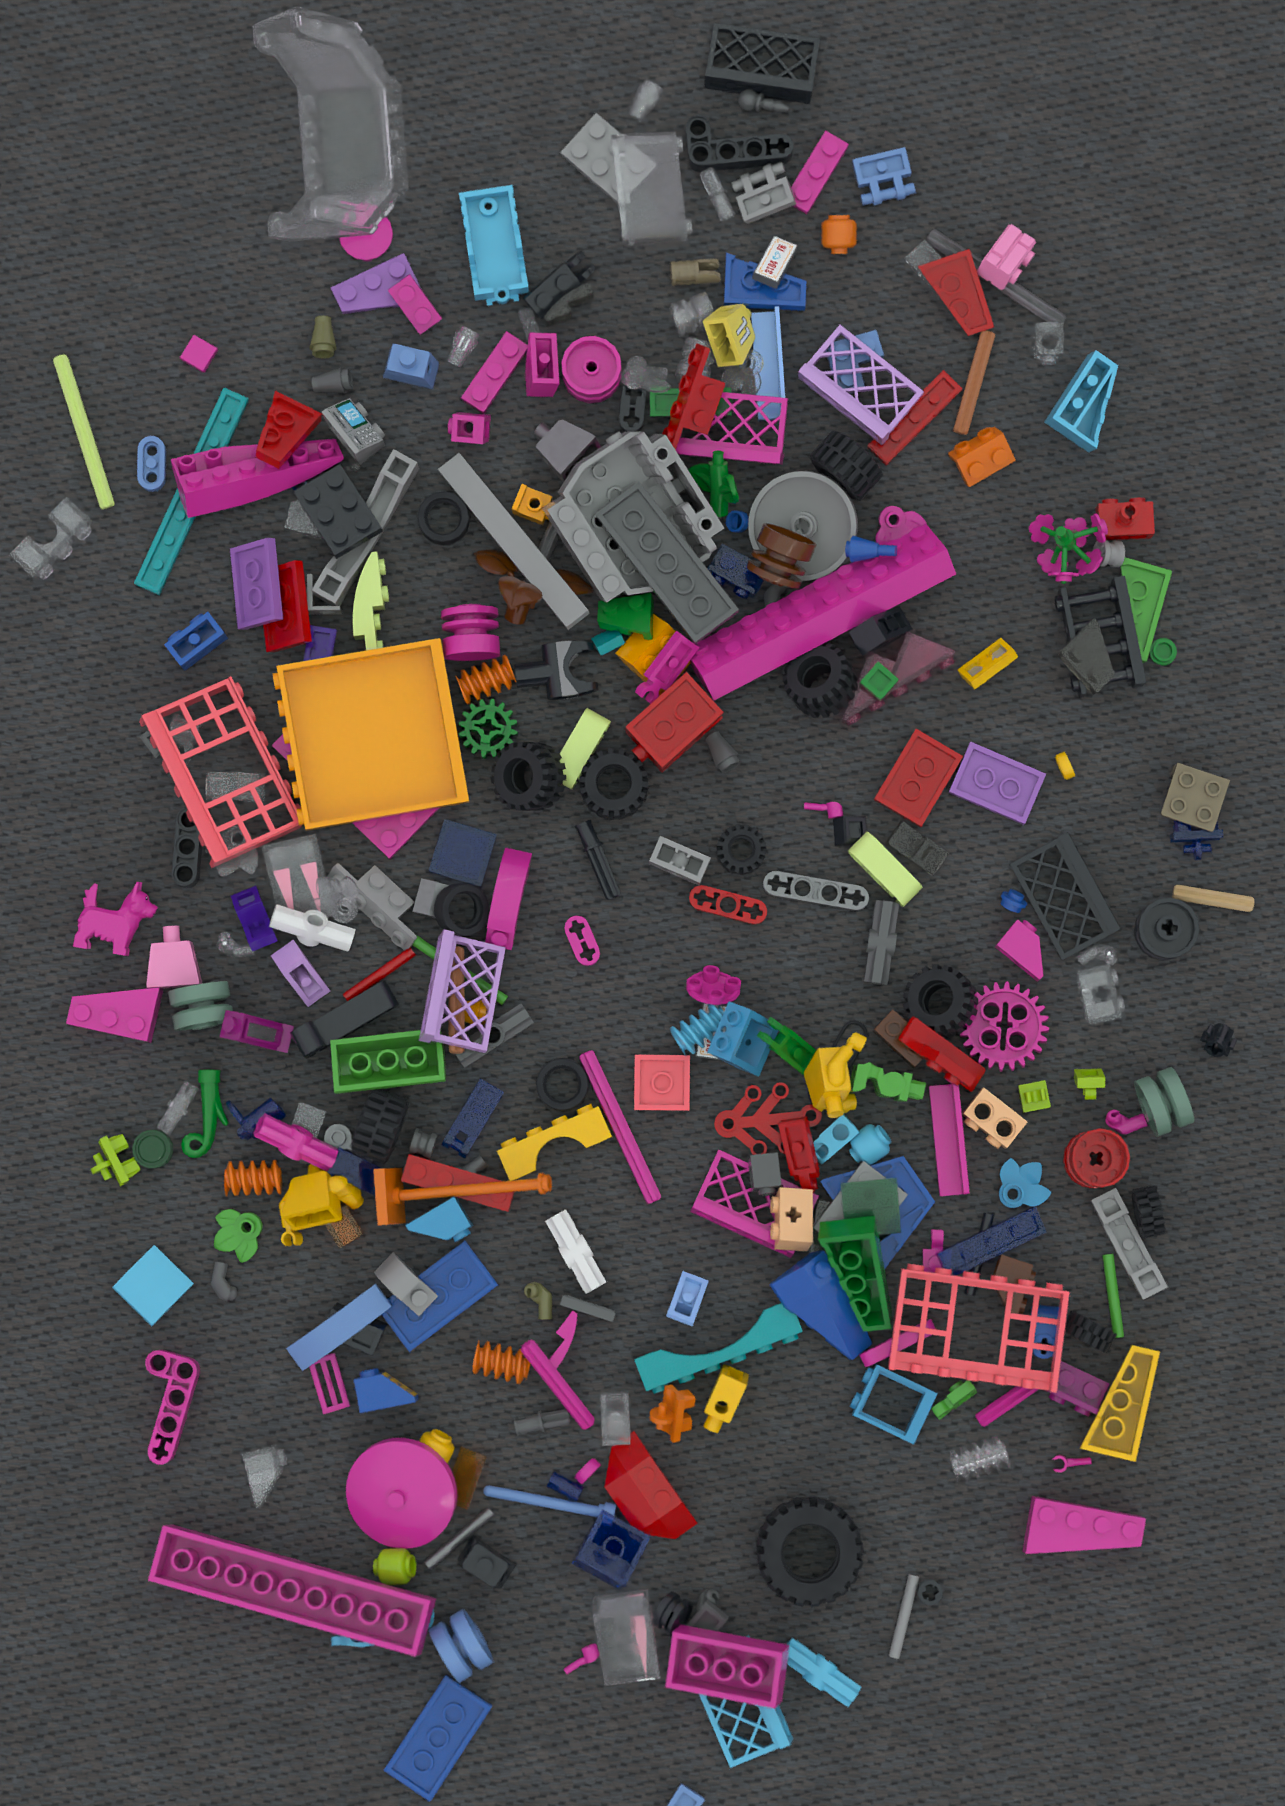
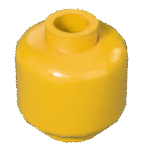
M433 1429L431 1432H424L419 1442L435 1450L448 1464L455 1450L451 1442L452 1438L445 1432Z

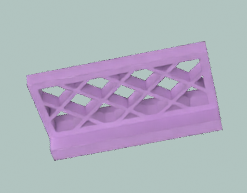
M841 325L836 328L809 362L805 363L798 371V378L881 445L884 444L889 438V434L924 394L923 390ZM840 334L850 341V350L834 352V341ZM853 344H854L857 348H859V349L854 350V349H853ZM831 346V352H826ZM866 354L871 358V367L855 369L854 355ZM851 355L852 369L836 370L835 357ZM832 357L833 371L821 372L814 366L820 358ZM874 361H875L877 364H879L880 366H876V367H875V366H874ZM872 372L873 386L857 387L856 373ZM875 372H889L892 375V384L876 385ZM853 374L854 388H841L837 384V375ZM828 376H834V381L831 380ZM895 378L899 380L901 383H896ZM907 387L915 393L910 401L897 402L896 388ZM893 389L894 403L878 404L877 390ZM874 391L875 405L861 404L858 400V392ZM849 393H855V398ZM895 407L896 417L887 425L880 419L879 409ZM898 407H904L900 412H898ZM875 409L876 415L872 413L870 410Z
M445 929L442 931L437 941L419 1041L427 1043L435 1041L482 1053L487 1051L506 947L456 936L453 931ZM456 944L467 946L472 955L461 962L455 953ZM485 951L497 953L496 963L489 968L480 957V954ZM475 958L483 971L472 978L464 964ZM453 960H454L455 963L457 964V965H455L454 967H452V965H453ZM459 968L468 981L456 987L450 975L451 972ZM493 969H495V970H494V976H493L492 973L490 972V971L493 970ZM486 974L492 983V987L483 994L475 980ZM470 984L478 997L467 1003L459 990ZM448 986H449V987L451 988V990H452V991H450L449 993H447V992H448ZM455 994L463 1007L451 1013L445 1002L446 998ZM481 1000L487 1008V1014L478 1020L470 1006ZM466 1010L474 1023L462 1029L454 1016ZM443 1013L447 1015V1017H445L444 1019H442ZM448 1020L451 1021L458 1032L452 1037L440 1035L441 1025ZM476 1026L483 1035L481 1044L471 1042L465 1032Z

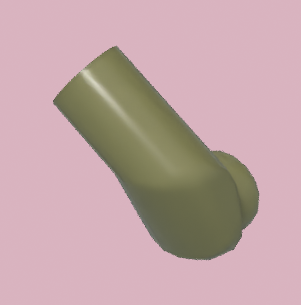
M531 1282L527 1284L524 1288V1294L539 1305L538 1319H552L551 1292L540 1283Z

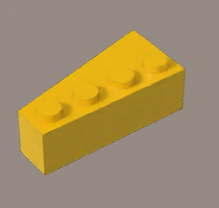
M1131 1345L1080 1449L1136 1462L1160 1354L1159 1351Z

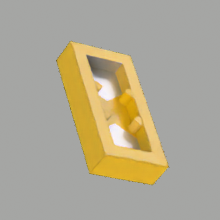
M999 638L960 667L958 672L972 688L976 689L1007 667L1018 656L1009 644L1002 638Z

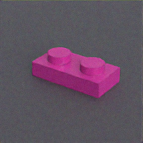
M411 274L388 289V292L420 335L442 319Z

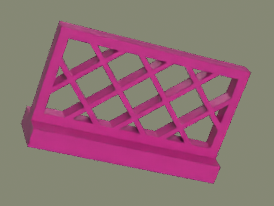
M722 392L721 398H724L730 407L721 415H714L715 420L712 421L711 427L718 422L727 435L719 441H712L708 435L698 433L692 439L681 438L680 436L676 448L678 455L713 458L714 451H723L724 459L783 465L788 398ZM729 399L738 400L734 404H732ZM743 400L751 401L757 409L746 419L735 408ZM755 401H760V402H765V403L759 407L758 404H757ZM770 403H781L780 415L771 422L762 410ZM733 410L742 422L729 431L721 419ZM760 412L769 425L756 434L747 422ZM780 420V422H779V430H778V429L775 427V424ZM743 425L754 436L746 444H740L733 436ZM771 427L778 435L777 447L766 446L759 438ZM704 435L707 440H699L698 438ZM730 437L734 443L724 441ZM755 440H757L761 445H751V444H752Z
M718 1150L690 1212L791 1258L795 1251L775 1249V1240L770 1238V1226L772 1223H775V1213H771L774 1219L773 1222L762 1224L757 1220L755 1211L768 1206L770 1209L771 1199L769 1196H765L767 1203L752 1207L747 1194L751 1192V1188L746 1189L741 1178L742 1174L749 1172L748 1163ZM720 1159L731 1162L735 1173L721 1178L717 1169ZM737 1166L744 1168V1170L739 1171ZM715 1173L717 1180L711 1181L712 1176ZM737 1177L742 1191L728 1196L723 1181ZM781 1178L783 1188L801 1189V1187ZM719 1184L724 1198L713 1201L704 1197L707 1187ZM813 1193V1209H814V1206H815V1204H816V1202H817V1200H818V1197H819V1195L814 1194V1193ZM744 1195L749 1210L740 1213L734 1211L729 1200ZM726 1202L727 1207L721 1205L720 1203ZM751 1213L752 1218L745 1215Z

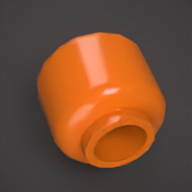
M828 215V220L822 222L823 247L831 248V254H847V248L856 246L857 224L854 220L850 219V215Z

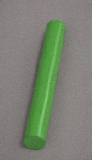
M1106 1254L1102 1256L1112 1332L1117 1334L1115 1338L1124 1337L1114 1254Z

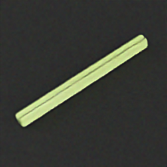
M66 355L53 358V362L101 509L111 508L115 503L69 359Z

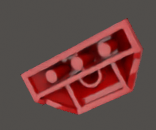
M635 1431L611 1447L604 1487L636 1533L676 1539L698 1524Z

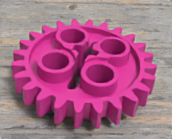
M994 982V990L990 991L985 985L983 986L984 995H980L978 992L974 994L978 998V1005H974V1008L978 1011L976 1016L971 1015L970 1017L973 1021L970 1026L967 1024L963 1026L967 1030L962 1032L960 1037H968L963 1046L964 1048L973 1047L969 1055L970 1057L977 1054L980 1055L978 1064H982L987 1060L989 1061L988 1069L991 1070L996 1063L999 1066L1000 1072L1003 1071L1004 1065L1008 1064L1010 1070L1014 1071L1016 1062L1023 1068L1025 1067V1058L1032 1062L1035 1060L1033 1051L1037 1053L1042 1052V1048L1038 1043H1046L1047 1038L1042 1036L1041 1033L1049 1032V1027L1043 1026L1042 1023L1048 1021L1049 1018L1048 1016H1040L1045 1006L1036 1007L1035 1004L1039 999L1038 996L1032 999L1028 998L1030 989L1021 993L1019 992L1020 984H1017L1014 990L1010 989L1009 982L1005 983L1004 989H1000L998 983ZM1003 1003H1008L1007 1026L1012 1028L1007 1029L1005 1050L1002 1051L1000 1050L1001 1028L996 1027V1025H1001ZM995 1006L999 1011L998 1016L995 1018L986 1017L983 1013L985 1007ZM1015 1008H1022L1027 1016L1023 1020H1015L1011 1015V1011ZM986 1033H993L997 1038V1042L991 1046L985 1045L981 1039L982 1036ZM1013 1035H1020L1025 1040V1044L1016 1048L1010 1044L1009 1039Z

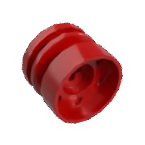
M1095 1129L1077 1134L1067 1144L1063 1157L1065 1171L1071 1180L1081 1187L1092 1189L1117 1183L1127 1172L1130 1161L1127 1144L1121 1136L1106 1129ZM1089 1154L1098 1155L1096 1158L1098 1164L1091 1165L1089 1163L1091 1161Z

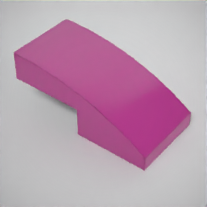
M574 1310L556 1332L565 1339L549 1359L556 1369L565 1357L574 1337L578 1313Z

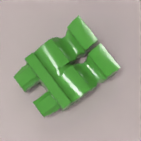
M868 1062L853 1066L850 1093L866 1088V1081L870 1079L877 1096L883 1098L895 1096L894 1101L906 1102L908 1098L923 1099L926 1083L912 1080L913 1074L903 1072L899 1074L897 1072H890L884 1074L883 1068Z

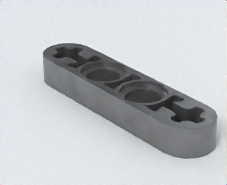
M780 871L768 873L763 881L765 892L768 895L852 911L862 910L869 901L867 890L859 885ZM774 876L779 877V882L787 884V878H792L790 895L785 894L787 888L778 887L777 891H772V886L767 885L768 880L771 881ZM799 881L807 882L810 886L809 894L806 896L797 895L794 890L795 884ZM826 886L834 887L837 891L836 899L826 901L822 897V889ZM841 887L847 888L845 894L853 895L855 891H860V896L864 897V902L860 901L858 906L853 905V900L845 898V904H840L839 901L842 896Z

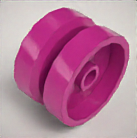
M597 336L582 337L572 342L566 349L562 359L563 383L568 392L577 400L586 403H598L610 398L618 389L622 378L621 359L615 346L606 339ZM589 367H595V371L590 372Z

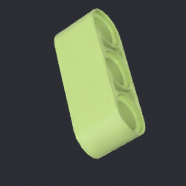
M589 708L582 714L560 753L562 757L560 763H565L566 767L563 770V775H567L563 785L571 790L575 787L577 778H580L583 766L587 764V760L594 754L604 736V731H607L611 723L610 720Z
M866 832L847 851L892 898L895 897L897 899L896 902L902 907L923 888L910 872L869 832Z

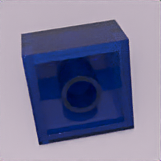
M602 1509L582 1540L571 1563L614 1588L621 1590L630 1579L651 1536Z

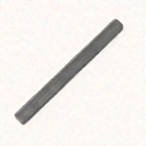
M936 229L930 232L926 240L928 244L946 256L966 250ZM971 253L977 271L983 260ZM978 275V277L1055 328H1060L1066 319L1065 314L1015 282L1013 285L1009 282L1004 290H1000L991 284L990 280L987 281Z

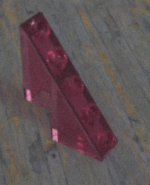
M907 632L895 662L870 652L857 682L858 688L853 692L855 697L853 700H850L841 723H847L848 726L854 724L862 718L860 715L867 709H870L871 712L879 709L886 704L884 699L892 694L894 698H897L909 690L907 685L917 681L920 684L932 676L930 672L937 667H940L941 670L955 663L953 656L956 651ZM877 662L881 663L899 679L881 701L860 684L861 680Z

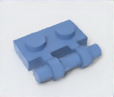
M905 147L852 160L858 188L869 186L870 193L860 195L862 205L873 203L875 206L882 204L884 200L893 198L901 200L905 199L906 195L915 194L913 183L903 185L902 178L911 176ZM893 181L894 187L879 190L878 183Z

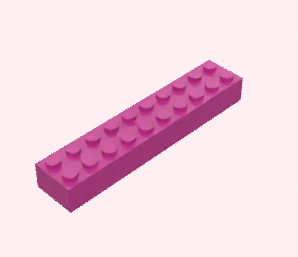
M927 524L916 527L904 536L891 540L886 544L897 545V556H879L843 565L831 574L816 579L806 587L793 591L783 599L770 603L758 612L745 616L733 625L722 628L710 637L699 641L696 645L700 648L690 660L693 670L714 701L862 624L872 616L885 612L956 575L947 548Z
M172 1524L163 1525L148 1581L412 1656L422 1654L436 1601L432 1597Z

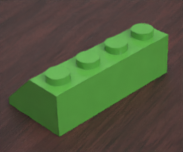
M421 1030L330 1040L334 1093L446 1081L444 1043L419 1041Z

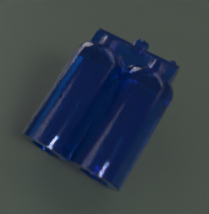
M271 1097L246 1117H243L230 1100L226 1102V1106L241 1125L237 1130L240 1139H259L254 1137L253 1133L258 1120L264 1114L280 1121L287 1117L283 1109Z

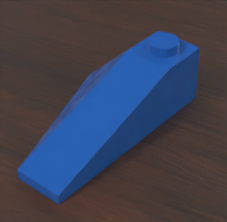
M824 1250L809 1253L769 1284L784 1308L791 1313H795L805 1321L804 1324L811 1329H815L825 1337L829 1344L849 1360H853L873 1344L867 1331L863 1332L849 1303L850 1300L845 1290L842 1289L839 1277L834 1267L832 1268Z

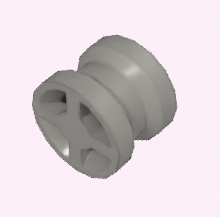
M1107 540L1104 543L1096 541L1093 550L1100 549L1102 552L1103 560L1100 563L1101 567L1107 564L1111 567H1120L1123 564L1125 547L1122 541L1113 540L1111 543Z

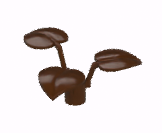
M497 550L475 552V559L484 570L493 574L508 575L501 577L498 581L499 590L507 603L504 617L513 624H524L529 609H534L535 604L542 599L543 595L540 589L533 584L515 578L514 572L519 571V569L505 552ZM556 569L557 573L576 595L593 593V588L581 576L568 570Z

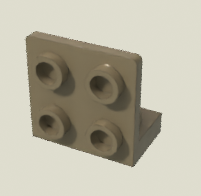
M1177 763L1173 766L1170 775L1172 780L1161 815L1212 832L1215 828L1230 780Z

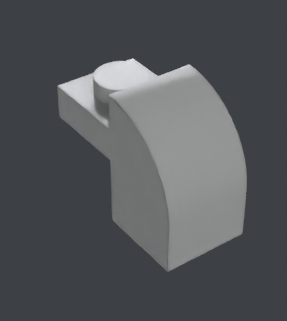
M394 1252L374 1272L379 1280L418 1316L438 1297Z

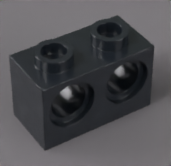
M900 606L872 616L849 631V634L853 639L854 646L863 656L893 643L913 630Z

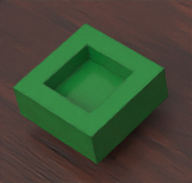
M877 662L861 680L860 684L881 701L899 679L881 663Z

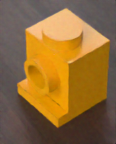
M521 484L512 507V513L543 525L548 517L542 508L551 503L553 497ZM538 500L540 505L538 508L530 507V502Z

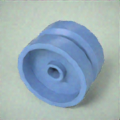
M464 1609L450 1616V1623L454 1633L442 1621L429 1629L430 1636L441 1658L459 1683L472 1676V1666L469 1659L481 1670L494 1662L484 1636Z

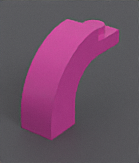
M505 848L492 898L485 943L512 950L532 853Z

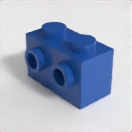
M206 612L204 615H197L190 621V625L187 628L173 633L168 638V642L164 644L184 671L228 639L209 612Z

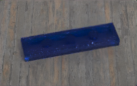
M1031 1207L937 1252L936 1255L942 1268L951 1269V1275L957 1276L963 1273V1271L982 1264L1047 1231L1037 1208Z

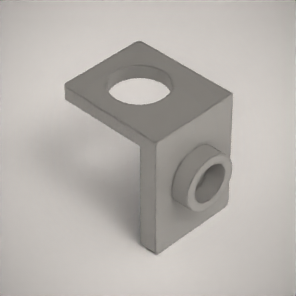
M307 574L306 595L309 615L342 614L340 606H315V596L312 592L315 585V577L313 574Z

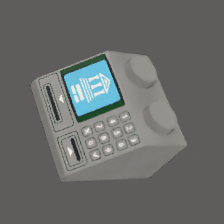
M349 398L322 411L328 427L359 465L385 446L382 439L385 434L376 423L373 425L369 423L365 418L369 414L359 402L354 404Z

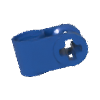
M1038 1305L1037 1317L1058 1319L1059 1307ZM1036 1322L1034 1343H1040L1042 1338H1045L1046 1343L1054 1346L1057 1325ZM1033 1349L1032 1354L1046 1359L1053 1356V1351L1044 1350V1353L1041 1354L1040 1349Z

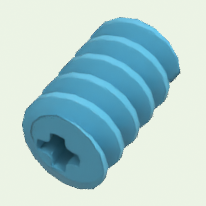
M708 1004L709 1013L699 1009L700 1019L691 1014L689 1016L690 1025L683 1020L680 1021V1031L673 1026L670 1027L671 1034L684 1055L686 1049L692 1054L696 1053L694 1044L704 1048V1038L712 1042L713 1033L716 1032L724 1014L719 1005L717 1008L712 1004Z

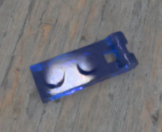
M480 1078L441 1145L447 1149L451 1147L459 1152L458 1155L465 1159L504 1095V1092ZM459 1131L468 1135L465 1143L456 1138Z

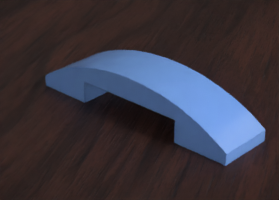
M375 1283L353 1299L352 1302L286 1349L303 1371L392 1307V1305Z

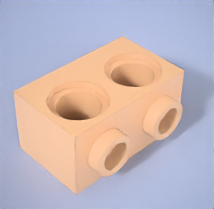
M981 1088L962 1113L966 1118L963 1122L975 1132L981 1129L988 1135L985 1140L997 1149L1000 1146L1008 1148L1027 1123L1025 1119L985 1088ZM978 1104H984L988 1107L989 1115L984 1120L978 1119L974 1113L975 1107ZM1000 1121H1005L1010 1125L1011 1131L1006 1137H1002L997 1133L996 1127Z

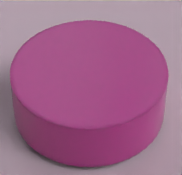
M592 1458L575 1475V1479L583 1485L598 1470L601 1464L595 1458Z

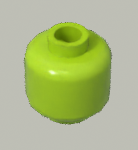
M405 1548L383 1549L379 1553L378 1559H375L373 1562L374 1575L379 1577L382 1584L405 1585L416 1574V1559Z

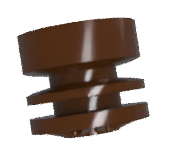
M763 523L757 541L767 549L766 551L754 549L751 555L759 561L749 560L746 566L747 569L772 584L796 589L800 588L802 581L795 575L804 576L806 570L796 564L797 560L810 562L817 544L809 538L789 529L770 523Z

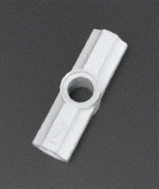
M278 904L274 908L269 924L271 928L296 935L298 940L306 946H316L322 943L347 952L351 947L356 930L328 921L326 915L318 910H308L303 913Z
M564 1210L546 1220V1224L559 1245L558 1249L569 1269L573 1270L584 1292L587 1294L606 1283L605 1278L593 1259L594 1255L583 1235L579 1234L569 1213Z

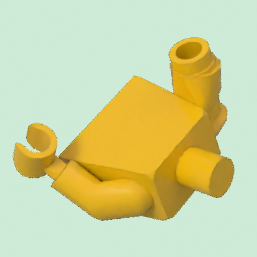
M853 1033L842 1047L818 1048L804 1071L813 1107L820 1112L826 1109L830 1118L840 1117L844 1113L856 1109L855 1094H849L851 1084L847 1062L853 1055L852 1049L860 1052L865 1045L867 1038L859 1033Z
M310 1164L307 1175L294 1177L290 1181L289 1189L279 1203L282 1227L286 1229V1232L281 1236L282 1243L285 1246H292L291 1237H293V1244L300 1246L303 1242V1236L297 1230L341 1221L340 1201L351 1209L359 1208L364 1202L360 1189L348 1183L346 1177L341 1175L331 1176L327 1171Z

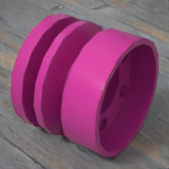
M464 604L442 610V620L450 621L442 624V630L454 633L453 636L442 639L444 659L475 661L499 657V636L487 634L488 631L499 628L498 621L491 620L498 617V608L480 604Z

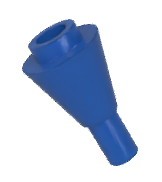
M853 535L851 540L846 542L845 554L846 557H850L851 563L879 556H897V545H880L879 543Z

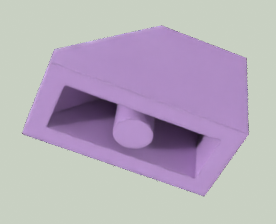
M294 940L271 955L282 974L308 1007L330 992L327 985Z

